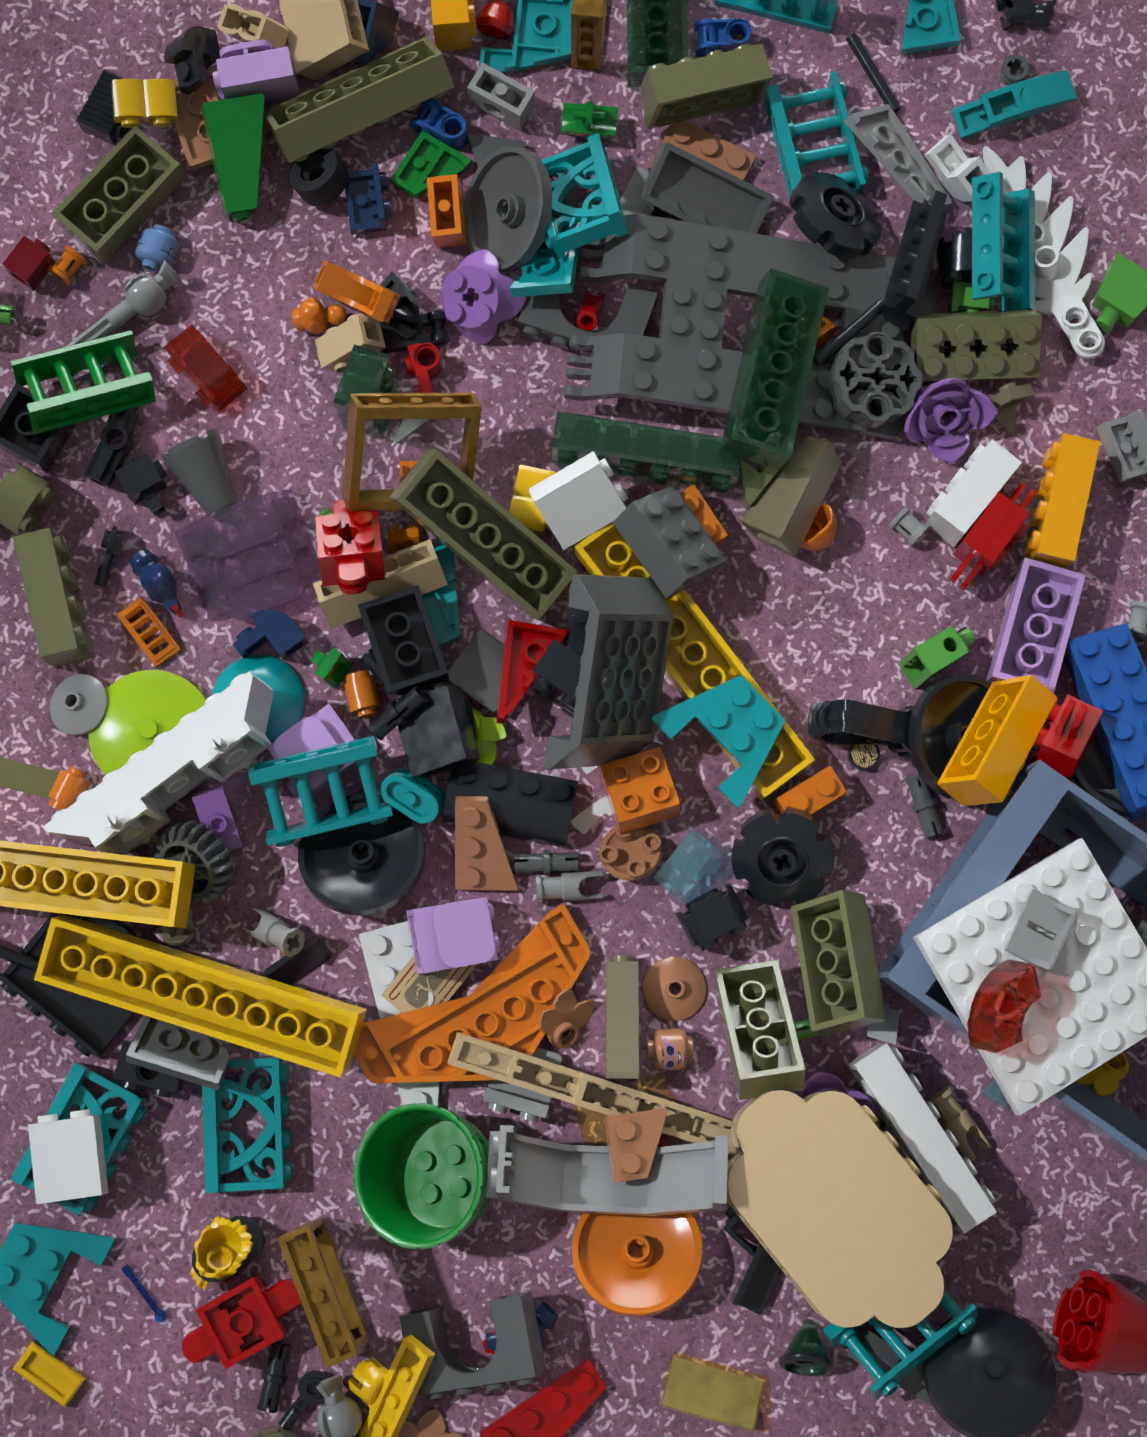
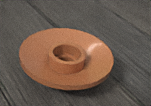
M669 957L658 961L649 969L643 982V995L646 1004L657 1016L670 1021L684 1020L694 1015L701 1008L706 996V982L702 972L694 963L680 957ZM673 982L679 983L681 986V992L677 995H673L669 991V986Z

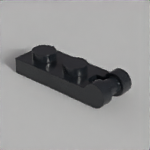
M434 310L427 314L420 315V322L415 323L405 322L398 318L390 319L389 324L379 321L386 348L374 355L407 351V346L417 343H431L435 346L447 344L449 342L448 331L444 329V323L446 322L445 312L443 310ZM432 326V333L424 335L423 327Z

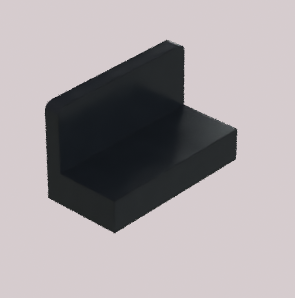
M756 1240L752 1248L755 1252L749 1255L730 1301L732 1304L740 1305L760 1315L779 1274L780 1267L760 1242Z

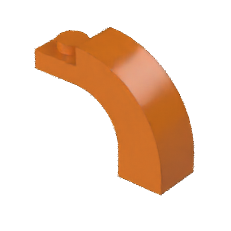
M325 259L312 286L316 291L388 324L401 296Z

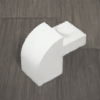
M951 134L944 136L924 154L940 176L938 181L951 196L963 202L972 201V178L991 174L979 156L968 158Z

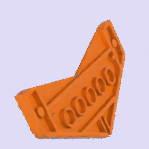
M564 903L551 910L469 996L363 1023L354 1057L366 1078L373 1083L496 1080L447 1064L457 1032L532 1056L545 1034L539 1025L542 1012L546 1009H552L553 1001L561 991L573 987L590 957L589 946Z

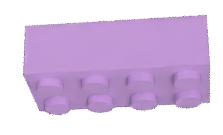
M1026 557L1021 561L1016 570L986 681L992 684L995 681L1033 675L1054 694L1086 575Z

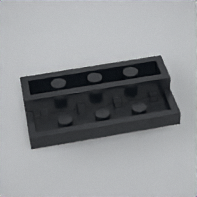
M938 190L933 193L929 200L924 199L922 203L915 200L912 202L881 306V313L884 318L903 330H907L918 316L947 213L943 212L947 194Z
M473 761L452 769L445 796L442 824L455 827L456 796H483L489 799L501 836L566 848L578 781Z

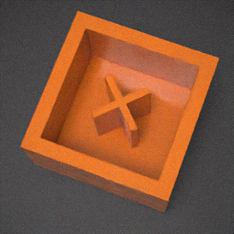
M661 747L600 765L601 779L620 834L680 816V801Z

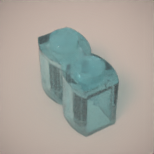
M692 828L652 880L681 903L686 898L692 902L703 888L699 884L702 877L706 873L712 876L722 864V861L718 859L722 851Z

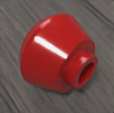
M495 0L493 3L486 4L475 18L477 29L486 36L506 40L515 32L514 14L510 10V6L502 1Z

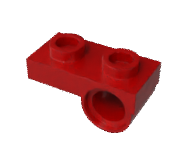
M417 343L407 346L409 357H405L404 360L409 376L415 374L418 385L412 386L414 393H434L430 378L437 376L442 368L438 348L431 343ZM424 356L435 358L434 363L430 366H423L419 361Z

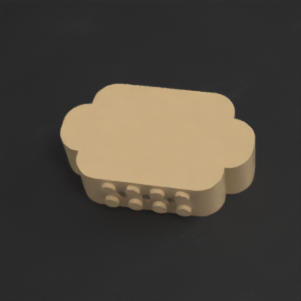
M769 1091L756 1098H752L738 1110L733 1118L731 1139L738 1154L728 1162V1204L812 1309L832 1324L840 1327H856L864 1324L872 1317L895 1328H907L918 1324L938 1306L944 1292L943 1275L936 1262L948 1251L952 1242L953 1228L949 1215L939 1203L942 1200L941 1195L931 1184L926 1185L919 1179L918 1175L921 1173L919 1168L909 1157L906 1159L901 1157L896 1150L899 1144L888 1131L882 1132L874 1124L878 1119L868 1106L864 1105L862 1107L849 1095L837 1091L816 1092L806 1096L804 1099L789 1091Z

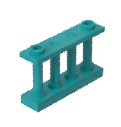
M715 0L714 5L830 34L838 0Z
M837 71L830 73L827 88L786 96L785 94H780L778 84L768 86L764 94V102L789 199L792 191L802 179L800 168L803 167V164L846 155L850 171L835 174L836 176L844 179L846 184L853 183L854 188H858L862 193L866 183H869L868 170L866 165H861L853 131L844 122L848 117L844 101L847 98L844 81H839ZM832 100L835 112L833 116L797 124L787 121L785 112H788L789 108ZM839 127L843 142L841 144L800 152V150H795L792 140H795L796 136Z
M1001 172L973 177L972 299L980 300L1002 296V311L1035 310V191L1027 188L1004 193L1003 173Z
M374 736L249 766L248 775L251 786L260 784V787H264L275 828L267 831V846L276 844L277 847H283L294 843V839L369 822L372 825L387 821L388 817L393 816L392 806L386 802L380 803L370 764L372 757L377 756V745ZM353 761L354 764L358 765L368 807L349 811L339 768H341V764ZM319 769L327 773L337 812L335 815L318 818L307 777L311 771ZM291 776V779L296 782L306 822L287 826L276 784L279 782L278 779Z
M944 1289L940 1305L951 1316L952 1320L938 1331L926 1317L915 1326L927 1340L913 1352L891 1326L872 1317L865 1323L868 1325L872 1324L902 1360L887 1373L856 1337L858 1334L856 1331L864 1324L856 1327H840L831 1323L823 1331L827 1340L834 1348L840 1344L842 1346L847 1345L876 1382L870 1386L874 1398L878 1400L882 1396L887 1398L895 1393L900 1387L899 1382L955 1335L959 1332L963 1335L970 1331L977 1323L975 1319L978 1317V1313L973 1303L962 1310Z

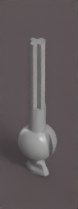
M164 261L156 276L153 277L151 274L142 273L132 277L124 289L126 298L66 347L107 337L137 313L142 316H152L158 313L167 300L165 290L171 286L183 284L179 275L171 265Z
M342 1375L324 1379L317 1386L318 1391L324 1396L325 1400L317 1415V1427L323 1437H355L361 1429L362 1411L358 1403L352 1398L343 1397L340 1390Z

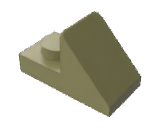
M780 450L774 457L768 455L758 467L761 473L740 459L738 472L743 506L747 511L787 462L789 457Z

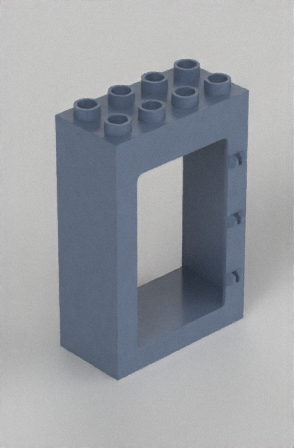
M1041 760L1024 767L1014 779L1008 797L1003 802L994 803L878 970L880 982L978 1051L913 937L1003 884L1037 833L1061 849L1072 843V840L1062 834L1065 829L1074 837L1083 838L1109 883L1147 908V893L1144 891L1147 886V834ZM1073 1082L1046 1099L1147 1171V1122L1110 1096H1098L1093 1085H1082Z

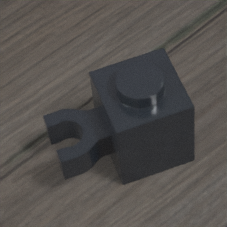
M146 454L114 471L134 505L145 500L155 517L166 511L156 494L167 488L163 480L167 474L159 460L153 462L149 455Z

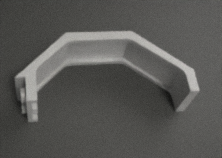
M500 1125V1131H490L487 1165L488 1179L485 1198L558 1212L658 1216L726 1209L729 1136L715 1135V1140L710 1142L657 1147L648 1178L613 1183L608 1146L561 1144L519 1135L516 1133L514 1126Z

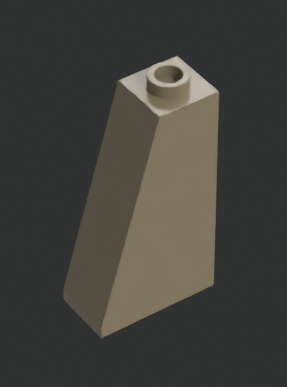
M809 435L806 436L740 521L754 538L793 556L797 554L842 463L835 453L836 447L826 438L819 440Z
M613 955V961H606L605 1078L639 1079V961H632V955Z

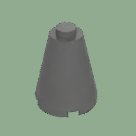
M218 429L206 431L207 437L201 439V437L196 435L167 450L168 453L162 454L161 457L208 516L215 514L216 518L219 519L234 512L232 506L237 502Z

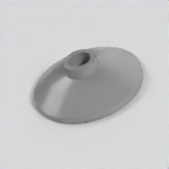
M77 674L65 679L56 688L51 698L50 715L53 723L59 730L69 735H83L91 732L102 722L107 712V691L98 679L87 674ZM77 698L75 705L71 706L73 700Z

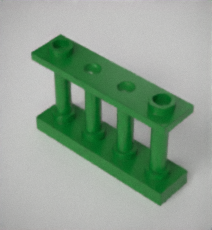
M132 330L10 361L15 383L22 386L28 385L34 402L27 404L34 434L156 402L153 380L150 373L137 374L131 360L132 357L137 356ZM119 361L125 378L107 383L101 365ZM89 369L95 386L77 390L71 373ZM58 377L65 394L46 398L40 381Z

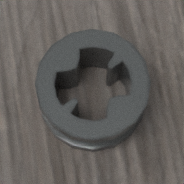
M1020 55L1007 57L1000 69L1002 81L1007 85L1024 81L1029 71L1027 60ZM1013 65L1019 67L1015 76L1010 74V69H1012Z

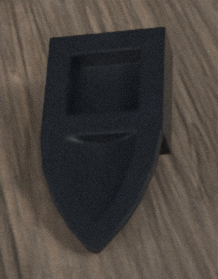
M391 271L381 286L401 295L392 315L405 322H420L419 306L414 296L416 293L398 274Z

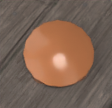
M616 824L602 839L599 848L600 861L605 870L615 878L625 881L640 880L650 875L659 865L662 856L661 839L647 826L620 834Z

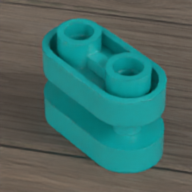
M401 766L395 768L382 782L380 787L381 796L386 803L418 823L425 824L433 821L444 807L445 794L443 790L427 778L411 777L409 767Z

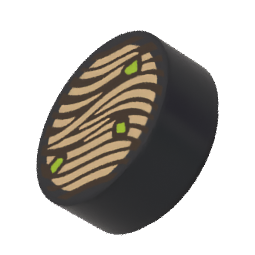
M851 745L847 754L848 761L856 770L868 771L879 762L880 750L877 745Z

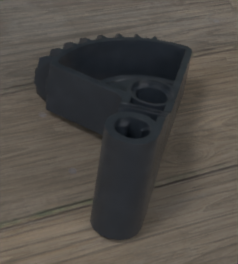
M826 700L816 703L810 708L807 720L808 733L815 740L825 742L826 744L888 746L892 753L897 752L903 760H912L908 730L910 717L915 705L907 706L901 710H893L854 700ZM912 760V761H911V766L914 767V768H916L915 765H914V762H913V760Z

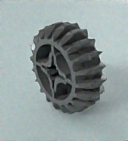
M183 820L166 829L155 843L157 848L153 854L157 859L181 861L196 865L191 899L196 904L200 902L207 904L216 898H220L234 882L233 877L237 870L233 866L236 859L229 855L231 848L225 847L223 844L224 838H218L215 835V829L207 830L205 823L197 824L194 820L189 822Z

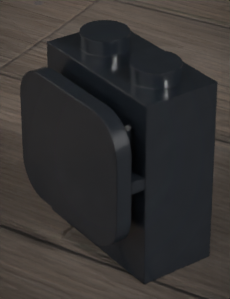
M448 682L431 685L429 687L430 691L426 692L429 699L428 702L409 716L410 720L407 723L398 725L411 777L428 778L480 759L476 745L478 728L470 701L463 696L462 689L459 686L448 685Z

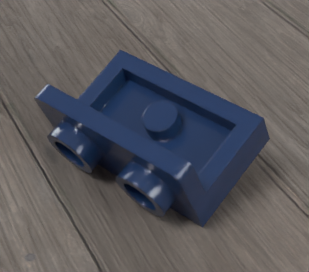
M378 162L372 163V169L348 172L349 179L345 187L351 235L388 230L386 219H392L389 200L384 201L382 192L388 190L386 172L379 171Z

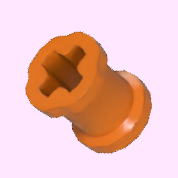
M65 245L62 256L54 266L50 265L47 270L65 285L70 286L72 283L71 278L81 265L85 266L88 261L78 251L69 245Z

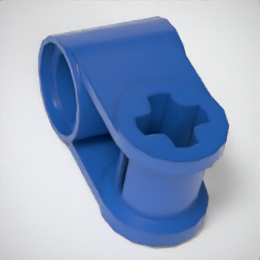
M707 18L698 20L694 24L698 46L695 47V55L697 57H706L707 54L716 50L727 52L734 50L740 45L751 44L752 29L749 22L745 19ZM740 34L745 38L738 41L732 39L731 37L733 35Z
M432 98L423 101V107L417 117L410 120V127L418 134L422 130L455 150L464 148L468 143V130L464 117L444 107ZM451 129L461 130L456 135L447 134Z

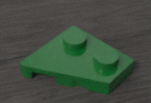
M422 130L394 172L390 182L395 187L417 199L428 193V177L458 175L471 167L472 159Z

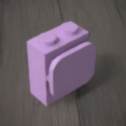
M255 40L228 45L220 50L221 59H216L218 71L213 72L216 91L218 90L220 100L263 93L264 106L280 104L300 94L288 46L274 49L272 43L268 40Z
M327 704L311 717L302 719L278 736L275 742L268 747L272 755L267 759L270 761L355 739L331 705ZM353 761L341 764V768H339L340 776H344L358 765L354 764ZM322 769L311 771L310 775L307 776L313 797L329 786L327 773L323 772ZM290 776L288 777L290 780L285 784L297 799L299 793L296 782Z
M487 897L406 911L417 974L498 960L497 953L500 952V942L498 936L493 934L492 928L495 913L493 905L488 903Z

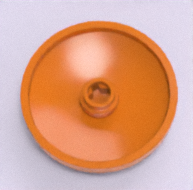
M691 1212L658 1216L583 1213L573 1235L572 1259L576 1275L583 1289L601 1307L622 1316L648 1317L660 1314L674 1307L692 1289L702 1265L703 1248L701 1234Z

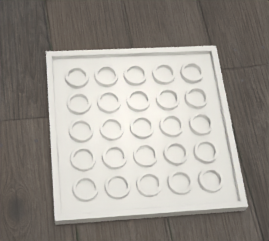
M1083 838L1073 841L913 937L1015 1115H1022L1147 1037V948ZM1031 889L1061 904L1079 909L1051 971L1045 972L1004 950ZM1027 922L1026 926L1051 940L1053 939V934Z

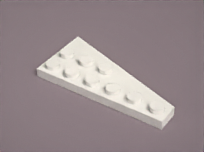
M408 921L359 934L380 1019L402 1013L381 995L413 957ZM429 991L428 1006H431L434 1001V997L432 992ZM440 1082L397 1083L402 1105L426 1103L438 1106Z

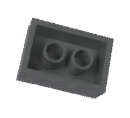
M673 485L633 501L613 522L666 599L706 581L726 562L718 547L713 543Z

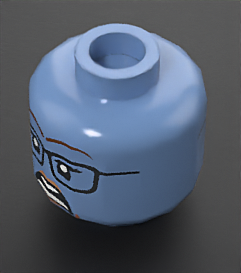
M156 224L152 228H146L142 231L135 255L142 262L141 266L144 269L159 273L164 261L173 266L180 245L175 237L176 233L167 227Z

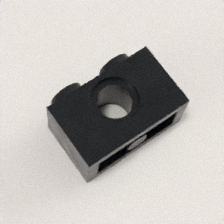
M123 1040L113 1077L114 1079L122 1080L121 1087L140 1091L142 1085L153 1088L152 1094L171 1098L172 1093H181L184 1083L183 1079L158 1072L154 1079H149L145 1075L144 1067L126 1062V1053L132 1041Z

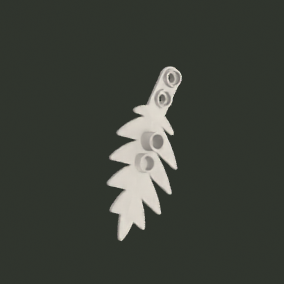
M987 146L983 147L984 164L991 173H1003L1004 193L1026 189V169L1023 156H1019L1007 167L994 151ZM1048 172L1032 188L1035 191V298L1040 299L1035 301V310L1041 314L1054 315L1076 354L1085 359H1092L1103 352L1105 339L1082 301L1090 288L1092 275L1088 273L1077 282L1086 256L1089 229L1087 227L1083 228L1062 250L1071 222L1074 201L1073 197L1069 196L1045 220L1052 190V174ZM1073 319H1079L1081 321L1076 324L1070 323V321ZM1089 342L1095 344V346L1090 348L1084 347Z

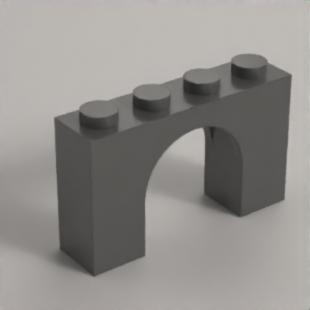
M629 283L616 318L604 328L592 331L579 329L566 320L560 308L564 293L527 296V301L518 319V328L527 338L539 340L541 337L550 340L553 346L564 350L569 349V340L572 335L591 337L630 333L645 336L657 303L658 292ZM580 350L583 356L591 357V350Z
M526 1291L502 1295L490 1301L496 1332V1350L492 1360L484 1367L467 1365L454 1355L448 1344L441 1306L413 1310L399 1316L403 1338L413 1335L435 1353L417 1395L425 1394L428 1400L445 1396V1391L456 1390V1395H462L476 1391L475 1386L486 1385L487 1390H494L505 1387L507 1381L516 1380L517 1385L536 1382V1377L546 1371L532 1292Z

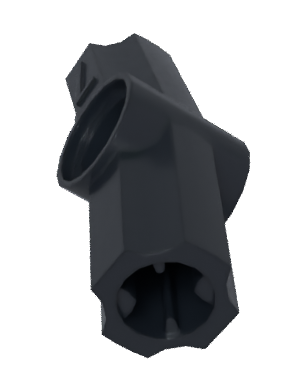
M141 406L109 414L107 424L100 433L101 441L84 474L87 479L103 487H111L116 476L114 471L120 468L125 456L133 449L132 438ZM114 436H124L120 445H110Z

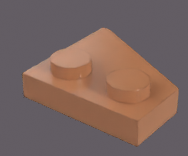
M667 1108L603 1117L613 1183L648 1178L667 1116Z

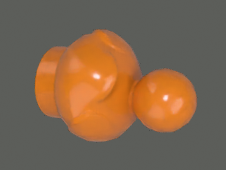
M308 297L301 303L300 307L294 308L292 312L293 323L299 332L308 331L312 334L325 332L329 323L339 326L346 320L347 315L346 310L339 304H333L326 310L323 304L315 297Z

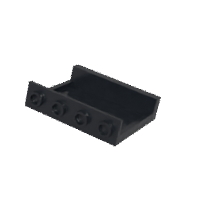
M52 913L21 952L40 959L51 918L64 914ZM69 915L138 937L118 920ZM11 963L4 973L0 972V980L3 981L0 986L3 990L13 997L19 994L27 1001L25 1007L38 1017L42 1014L52 1021L49 1026L62 1037L68 1034L76 1041L74 1047L87 1057L91 1054L101 1056L136 1013L35 981V971Z

